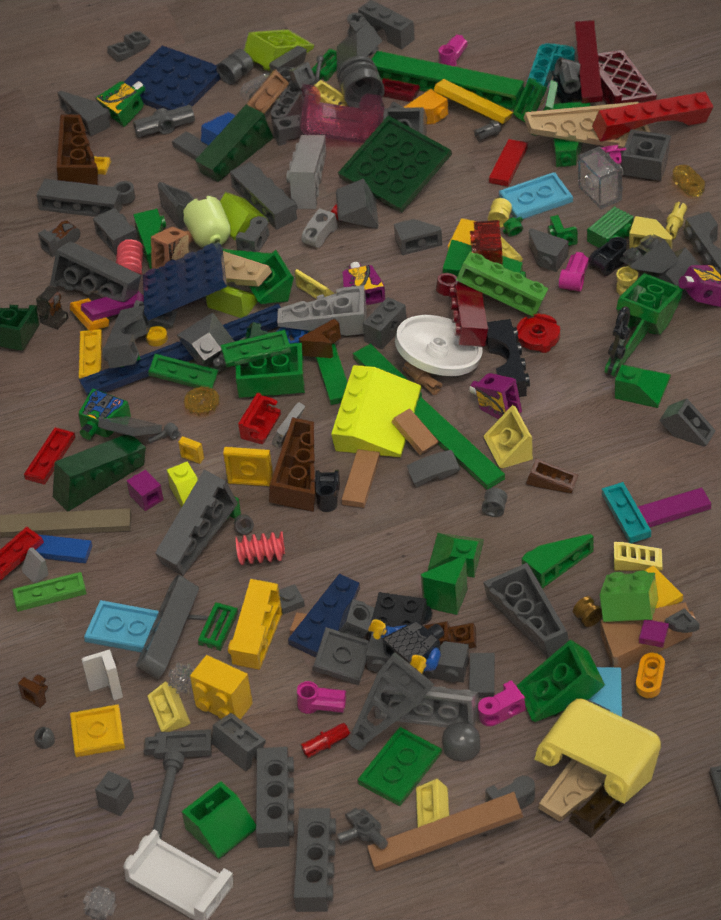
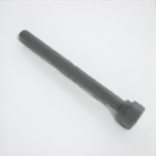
M177 751L166 752L163 760L166 774L153 830L159 832L160 839L163 833L175 775L182 769L185 759L184 755Z

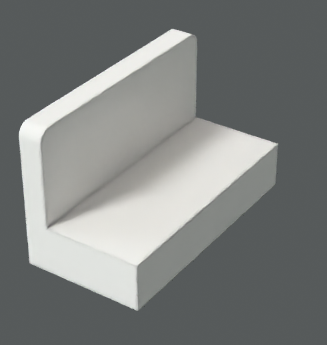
M110 649L83 657L82 663L89 690L94 691L109 686L113 700L123 698L117 669Z

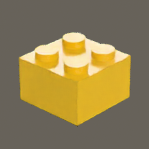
M206 655L190 675L195 705L204 712L213 713L220 719L233 713L241 720L253 704L248 674Z

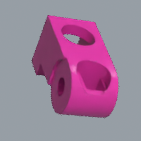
M512 680L503 684L504 691L493 697L483 698L478 703L479 720L483 725L495 726L526 710L525 697Z

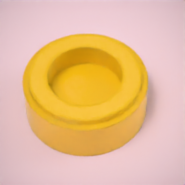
M153 326L149 329L148 334H145L146 341L151 346H161L168 340L167 331L161 326Z

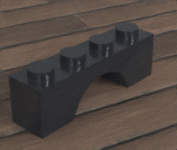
M511 319L487 322L486 343L489 353L500 355L507 360L505 364L496 368V374L516 379L519 397L527 396L526 387L530 386V379L528 373L524 374L526 363L524 358H520L522 347L520 342H516L518 340L517 327L512 326Z

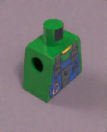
M93 388L78 414L82 427L80 435L87 440H90L94 434L105 438L111 436L114 433L113 431L98 427L99 419L131 417L128 401Z

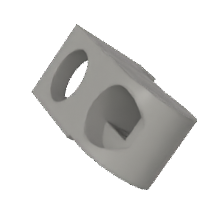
M319 208L302 233V242L320 248L329 233H334L338 228L335 213Z

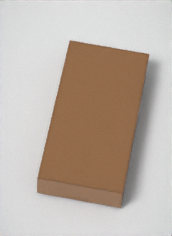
M410 408L392 420L394 426L419 455L432 449L439 442Z

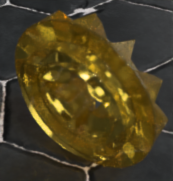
M210 387L194 388L185 395V409H188L190 414L196 412L199 416L205 412L208 415L210 410L216 411V406L219 405V395L216 390ZM204 397L205 401L203 402V404H199Z

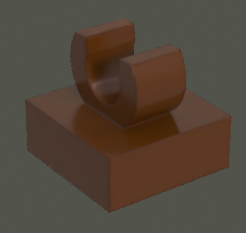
M39 674L32 681L23 677L18 682L22 699L41 708L47 702L44 693L48 686L43 684L46 678Z

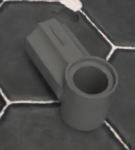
M559 58L556 62L554 73L560 76L564 91L569 94L578 91L581 86L578 77L580 63Z

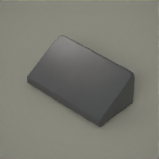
M300 46L293 48L269 63L271 72L277 71L283 66L295 68L304 63L307 50Z

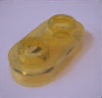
M678 165L673 169V181L687 195L696 197L704 193L705 181L693 168L688 165Z

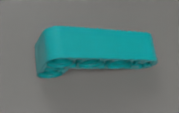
M550 43L540 45L528 79L534 78L537 82L547 87L552 79L551 71L555 70L557 60L564 58L575 61V49L568 45Z

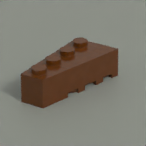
M60 114L57 180L98 185V167L94 161V155L86 136L81 115Z
M292 417L270 482V503L314 512L315 454L313 421Z

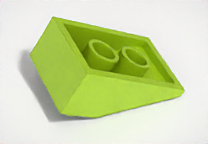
M289 30L249 32L244 51L248 53L254 63H259L265 70L271 71L269 63L293 48L300 46L305 48L308 53L314 49L315 45Z

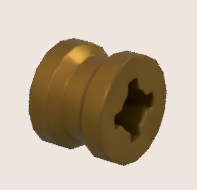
M586 596L575 604L573 614L577 618H581L582 623L586 627H592L602 618V609L599 605H595L591 597Z

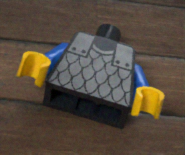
M377 619L371 622L368 630L374 632L373 637L375 639L383 638L384 654L388 658L395 652L421 674L425 671H435L441 657L440 641L438 639L444 636V631L440 625L435 623L429 629H426L416 621L408 625L396 627L386 626Z

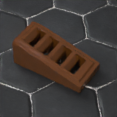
M536 458L526 484L572 494L579 474ZM565 479L569 480L568 484L564 483Z

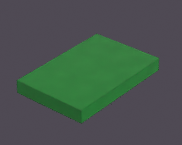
M399 727L360 775L358 785L401 806L442 754V748Z

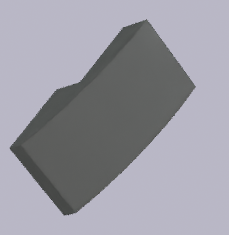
M135 31L124 35V42L108 46L107 53L117 62L122 61L142 51L150 44L151 40L141 31Z
M452 450L429 455L407 465L411 478L417 487L436 477L442 480L461 470Z

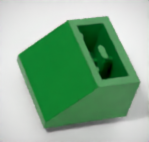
M222 781L182 810L185 829L217 859H220L256 830V823L239 797Z

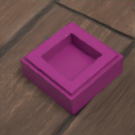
M644 620L639 643L664 648L669 623Z

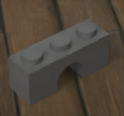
M369 0L358 8V13L364 15L376 32L382 28L387 34L388 43L403 49L415 40L414 21L373 0Z

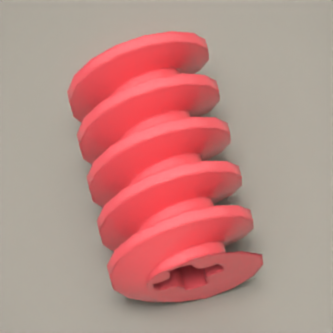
M132 239L121 242L117 247L116 263L141 275L143 245L139 241Z
M280 531L279 538H276L274 532H271L269 539L266 538L264 533L261 534L260 540H257L255 534H252L251 541H248L246 535H243L241 542L236 537V551L240 565H244L246 558L250 564H254L255 557H257L259 563H263L265 556L269 562H272L274 555L278 561H282L283 554H285L283 531Z

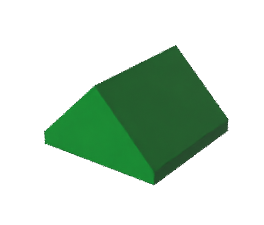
M275 250L259 262L268 265L272 272L260 286H249L260 304L288 302L294 277L279 252Z
M464 556L421 573L422 598L426 599L427 606L431 609L458 615L468 590L466 558Z

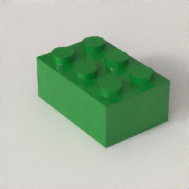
M291 343V352L236 365V383L239 398L255 397L257 393H260L262 396L305 393L302 343Z

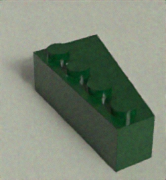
M246 104L197 157L195 162L200 173L219 182L230 171L236 169L274 139L264 113Z
M19 305L0 308V347L24 350L39 327L37 305H29L28 308H19Z

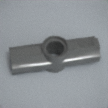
M191 105L170 111L161 108L156 110L153 116L135 120L133 126L138 138L157 132L169 134L177 126L194 122L195 116Z

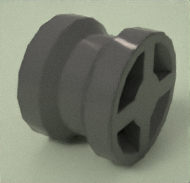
M499 488L487 489L484 495L485 500L482 503V511L491 517L502 516L508 498L507 493Z

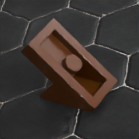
M334 318L300 337L299 343H302L303 356L333 358L332 344L341 339L340 324Z

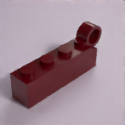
M440 274L437 277L436 291L441 295L451 297L450 310H453L454 336H458L459 345L485 346L488 325L482 292L457 281V277L453 274Z

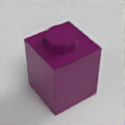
M146 469L127 480L130 497L144 511L164 500L161 484Z

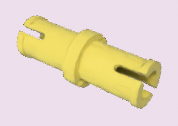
M676 202L672 213L668 215L665 230L669 234L672 233V239L676 238L678 229L683 225V217L687 210V206L684 203L679 208L680 202Z

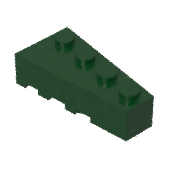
M123 435L55 461L52 497L66 511L74 509L142 467L145 463L146 447L134 436Z

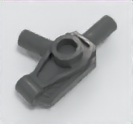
M354 808L345 814L346 819L349 823L353 824L354 828L337 834L340 844L359 837L362 841L369 842L372 840L380 849L387 847L388 841L380 834V822L366 809L358 810V808Z

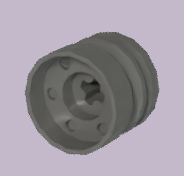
M356 56L347 59L339 66L337 81L348 106L359 110L369 109L382 99L384 84L373 60L364 56Z

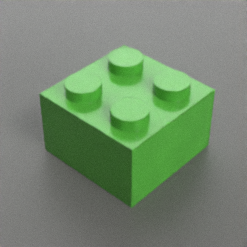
M637 571L634 574L613 572L610 575H606L600 592L603 622L652 620L658 602L655 572Z

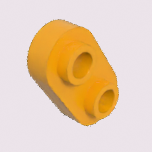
M647 653L640 659L636 678V691L644 698H653L661 691L665 671V660L661 655Z

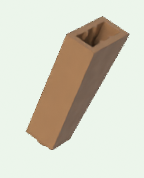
M686 602L655 608L652 620L665 623V619L684 608L689 612ZM690 611L689 613L695 618L693 611ZM603 619L600 620V636L611 667H621V670L639 662L642 656L647 653H658L691 637L692 632L681 633L668 629L664 648L639 643L644 620L603 622Z

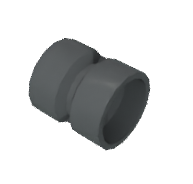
M237 49L217 64V73L225 83L232 85L253 69V61L248 53L242 49Z

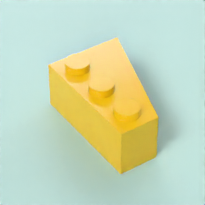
M250 579L233 640H230L228 646V654H231L233 665L261 669L282 617L278 584Z

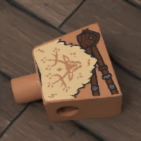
M170 227L151 237L152 268L162 267L168 261H176L189 253V244L193 241L191 233Z

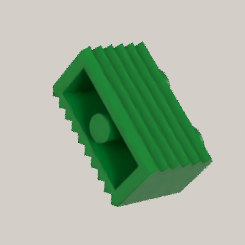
M616 206L612 207L587 229V242L600 248L614 237H628L633 225V216L616 208Z

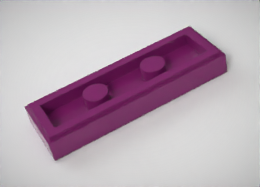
M138 291L137 294L125 302L104 297L81 304V311L91 321L119 314L123 309L133 308L136 300L144 302V296Z
M701 487L641 505L638 508L648 526L653 527L710 510L711 502Z

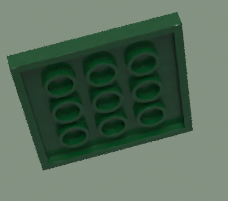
M387 116L339 170L338 175L350 184L364 179L375 198L402 213L451 157L452 151L398 120Z

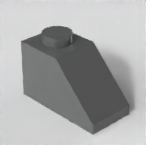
M416 219L394 224L395 240L402 255L442 246V230L438 226Z
M532 228L529 229V247L537 265L557 272L568 258V241Z
M687 398L669 405L659 420L674 437L703 447L707 446L716 431Z

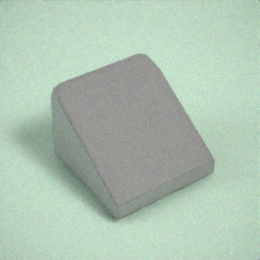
M31 547L28 549L22 572L33 583H37L48 576V569L45 559Z

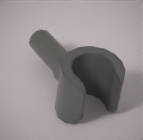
M167 423L160 434L149 437L148 440L152 443L166 436L175 440L181 433L174 423Z

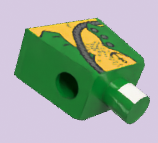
M121 81L98 95L96 100L103 108L106 107L113 120L125 127L143 108L144 104L140 95L146 89L139 81L132 87Z

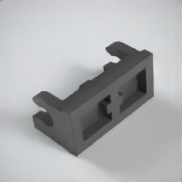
M230 713L213 724L212 744L243 770L247 771L250 769L252 758L255 756L257 759V748H263L266 740L233 713Z

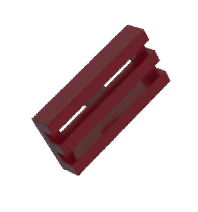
M386 78L382 79L384 84L383 97L412 102L417 97V93L420 92V85Z

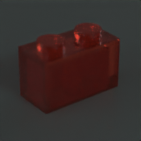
M499 220L474 222V231H470L471 244L475 243V245H471L472 253L480 254L491 262L503 265Z

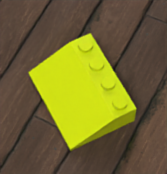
M353 365L331 433L335 450L357 453V450L360 449L380 452L381 456L401 457L406 438L394 426L392 420L409 408L413 413L415 412L421 392V385L376 367Z

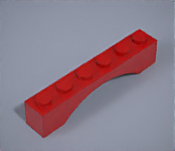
M704 91L599 110L592 127L599 141L602 142L618 139L630 132L631 129L635 130L647 124L660 121H679L688 126L705 123L714 106Z

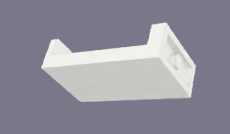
M153 830L149 836L143 837L139 844V849L134 855H130L124 863L126 881L193 920H208L233 887L232 872L225 868L221 873L216 872L159 838V832Z

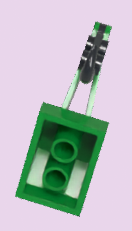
M644 273L619 297L616 307L618 316L613 330L615 340L608 350L610 358L605 366L604 373L616 377L621 365H624L647 332L660 335L668 327L681 300L683 289ZM633 326H638L634 331L633 335L631 336V338L629 339L628 343L624 347V344L627 338L629 337V334Z

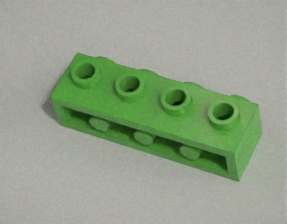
M472 252L465 259L456 279L533 317L534 314H537L549 289L537 281L527 279L518 272L508 270L503 265L491 262L482 255Z

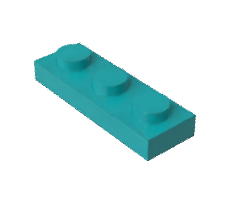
M624 482L602 488V496L628 542L631 544L650 538L651 529Z

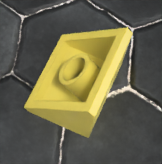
M512 405L483 436L500 468H506L533 459L532 437L517 408Z

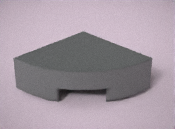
M685 608L665 619V623H669V629L676 632L689 633L700 628V624Z

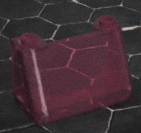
M302 84L300 128L306 135H325V138L364 143L382 123L385 106L381 95L366 94L361 98L359 108L322 103L320 102L321 93L316 86Z

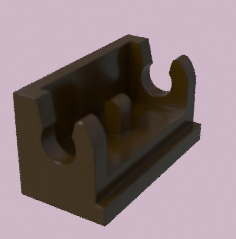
M605 780L601 783L603 786L580 810L574 809L571 812L572 816L569 818V823L590 838L624 806V803L608 795L604 787Z

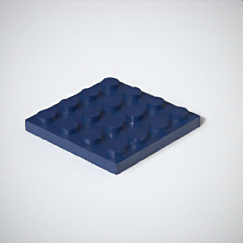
M162 45L124 83L132 87L136 82H141L146 89L140 95L143 104L157 110L164 108L170 111L187 105L193 107L221 78L217 73V65Z
M220 242L207 244L199 251L189 252L183 258L176 261L170 260L164 266L157 269L152 268L143 274L144 314L148 320L227 287L223 248Z

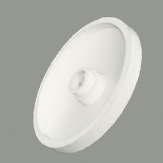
M418 315L404 320L399 325L395 336L396 348L406 361L423 371L442 376H459L473 371L480 362L483 350L482 346L459 345L458 336H454L455 323H452L451 319L435 315Z

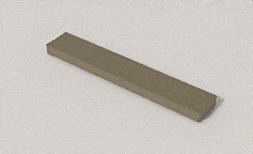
M131 508L0 515V538L15 537L25 527L30 528L38 535L130 531Z

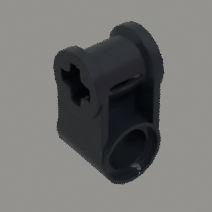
M622 237L610 239L602 247L592 252L588 260L589 265L599 268L605 276L610 275L614 270L623 265L619 259L623 257V253L627 250V241Z
M316 470L317 506L323 512H331L338 506V491L340 490L339 470L334 472H320V470Z

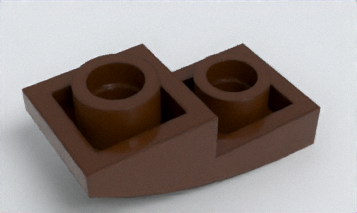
M448 621L436 623L444 631V636L438 639L440 646L446 641L468 644L469 649L477 648L476 627L474 623L450 627ZM434 624L424 625V627L429 629Z

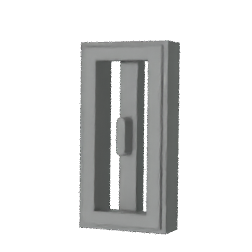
M299 402L294 406L277 429L272 440L274 446L278 448L285 440L292 417L300 419L305 405Z

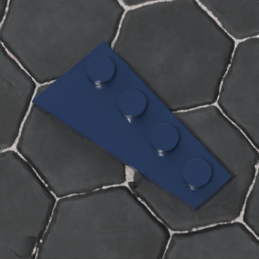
M339 573L288 638V645L316 658L325 628L339 630L343 612L352 599L356 600L360 590V583Z

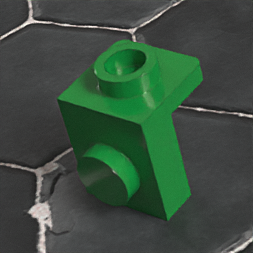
M558 215L550 217V226H547L548 234L567 240L568 246L576 245L578 243L577 227L564 228Z

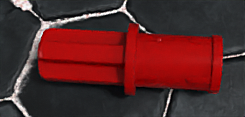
M342 723L325 733L320 731L319 735L300 745L305 756L310 758L326 748L328 750L331 749V745L346 738L350 731L348 726Z

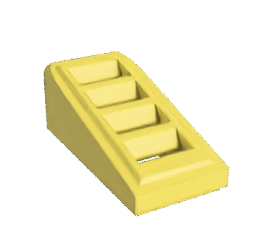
M322 80L309 89L307 99L313 103L339 113L348 107L343 94Z
M614 542V571L646 570L653 565L658 570H662V549ZM655 556V562L650 561V557Z

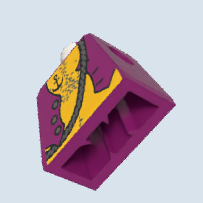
M353 262L349 265V269L342 272L344 287L364 285L366 305L380 303L386 299L384 283L372 265L361 266L359 262Z
M691 265L688 267L684 276L679 278V287L685 289L697 302L721 307V275L712 265Z
M488 373L479 382L473 381L471 383L470 393L477 395L479 408L499 420L512 405L517 408L519 414L522 412L516 379Z

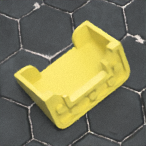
M576 699L567 706L539 744L534 760L548 766H554L560 762L563 754L605 774L604 787L606 792L612 798L625 804L652 780L661 742L654 732L587 700Z

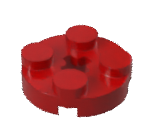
M534 314V317L529 319L525 317L517 325L518 342L521 343V347L547 353L560 339V326L557 325V321L552 316L546 314Z

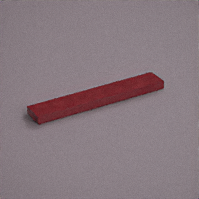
M594 20L576 21L575 33L578 63H580L579 74L582 103L603 102Z

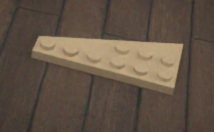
M638 102L526 112L524 120L530 134L601 146L618 145V149L624 148L630 132L618 139L600 142L592 127L599 110L637 104ZM648 125L635 129L650 132Z

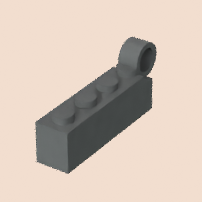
M44 179L37 193L40 210L96 217L113 208L120 213L123 207L122 204L130 203L135 199L134 185L129 181H121L115 184L114 187Z

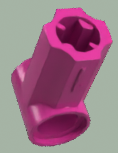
M456 34L447 45L439 47L440 64L457 66V59L467 47V41L463 36Z
M576 252L574 255H571L566 269H562L560 273L559 288L581 292L584 284V274L589 264V258L584 253Z
M305 681L298 685L297 707L302 713L311 714L316 710L344 712L346 691L318 688L317 684L311 681Z

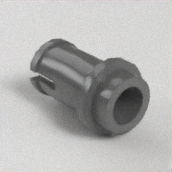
M491 120L489 124L475 129L474 134L475 137L479 136L476 139L480 142L492 135L497 136L501 132V127L498 121Z

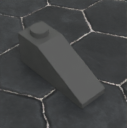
M63 91L58 92L60 107L68 115H81L85 131L90 137L111 127L109 120L111 115L106 107L103 108L98 102Z

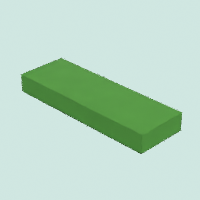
M81 572L12 589L17 612L87 594Z

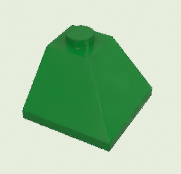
M621 365L615 379V399L658 408L670 381L671 374L631 365Z
M437 533L428 571L464 556L466 558L467 577L475 578L484 539Z

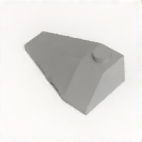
M364 285L340 288L336 290L335 294L326 297L322 294L317 296V300L308 303L300 301L279 308L277 324L279 327L312 331L335 318L340 324L341 335L364 334L363 322L367 319Z

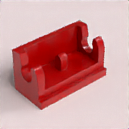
M257 393L238 423L240 438L263 445L281 416L280 409L269 405L276 406L278 401Z

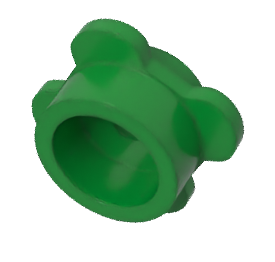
M513 217L508 219L503 224L505 227L503 233L508 234V236L520 234L523 231L521 224L523 218Z

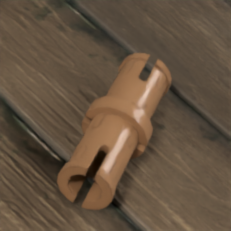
M408 361L404 364L406 367H403V371L410 375L416 384H421L432 395H436L441 391L442 383L433 378L429 372L413 366Z

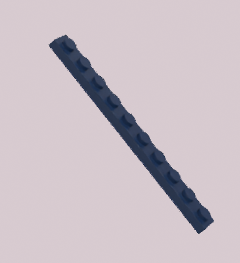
M279 304L226 323L223 327L234 341H239L246 336L247 327L252 322L261 324L260 330L263 331L279 327L277 324L278 309L281 307ZM179 341L140 356V359L135 364L126 365L122 368H108L81 378L79 382L85 395L88 397L93 388L106 393L148 377L155 354L186 362L194 358L182 342Z

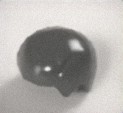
M457 722L449 725L444 730L442 736L445 755L449 758L465 761L474 758L479 753L480 735L472 724Z

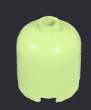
M206 196L207 199L200 201L194 199L183 210L184 223L191 233L194 242L201 248L207 244H215L217 242H220L222 246L228 240L231 229L221 202L211 196Z

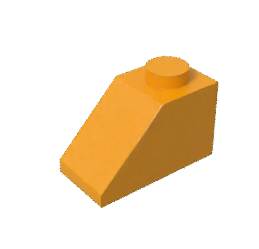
M432 89L403 107H424L427 124H435L448 115V100Z

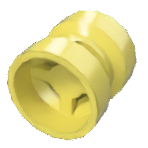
M497 198L492 202L488 215V221L492 226L504 227L503 224L509 219L512 205L508 200Z
M622 267L617 271L616 290L619 295H622L638 279V271L636 269Z

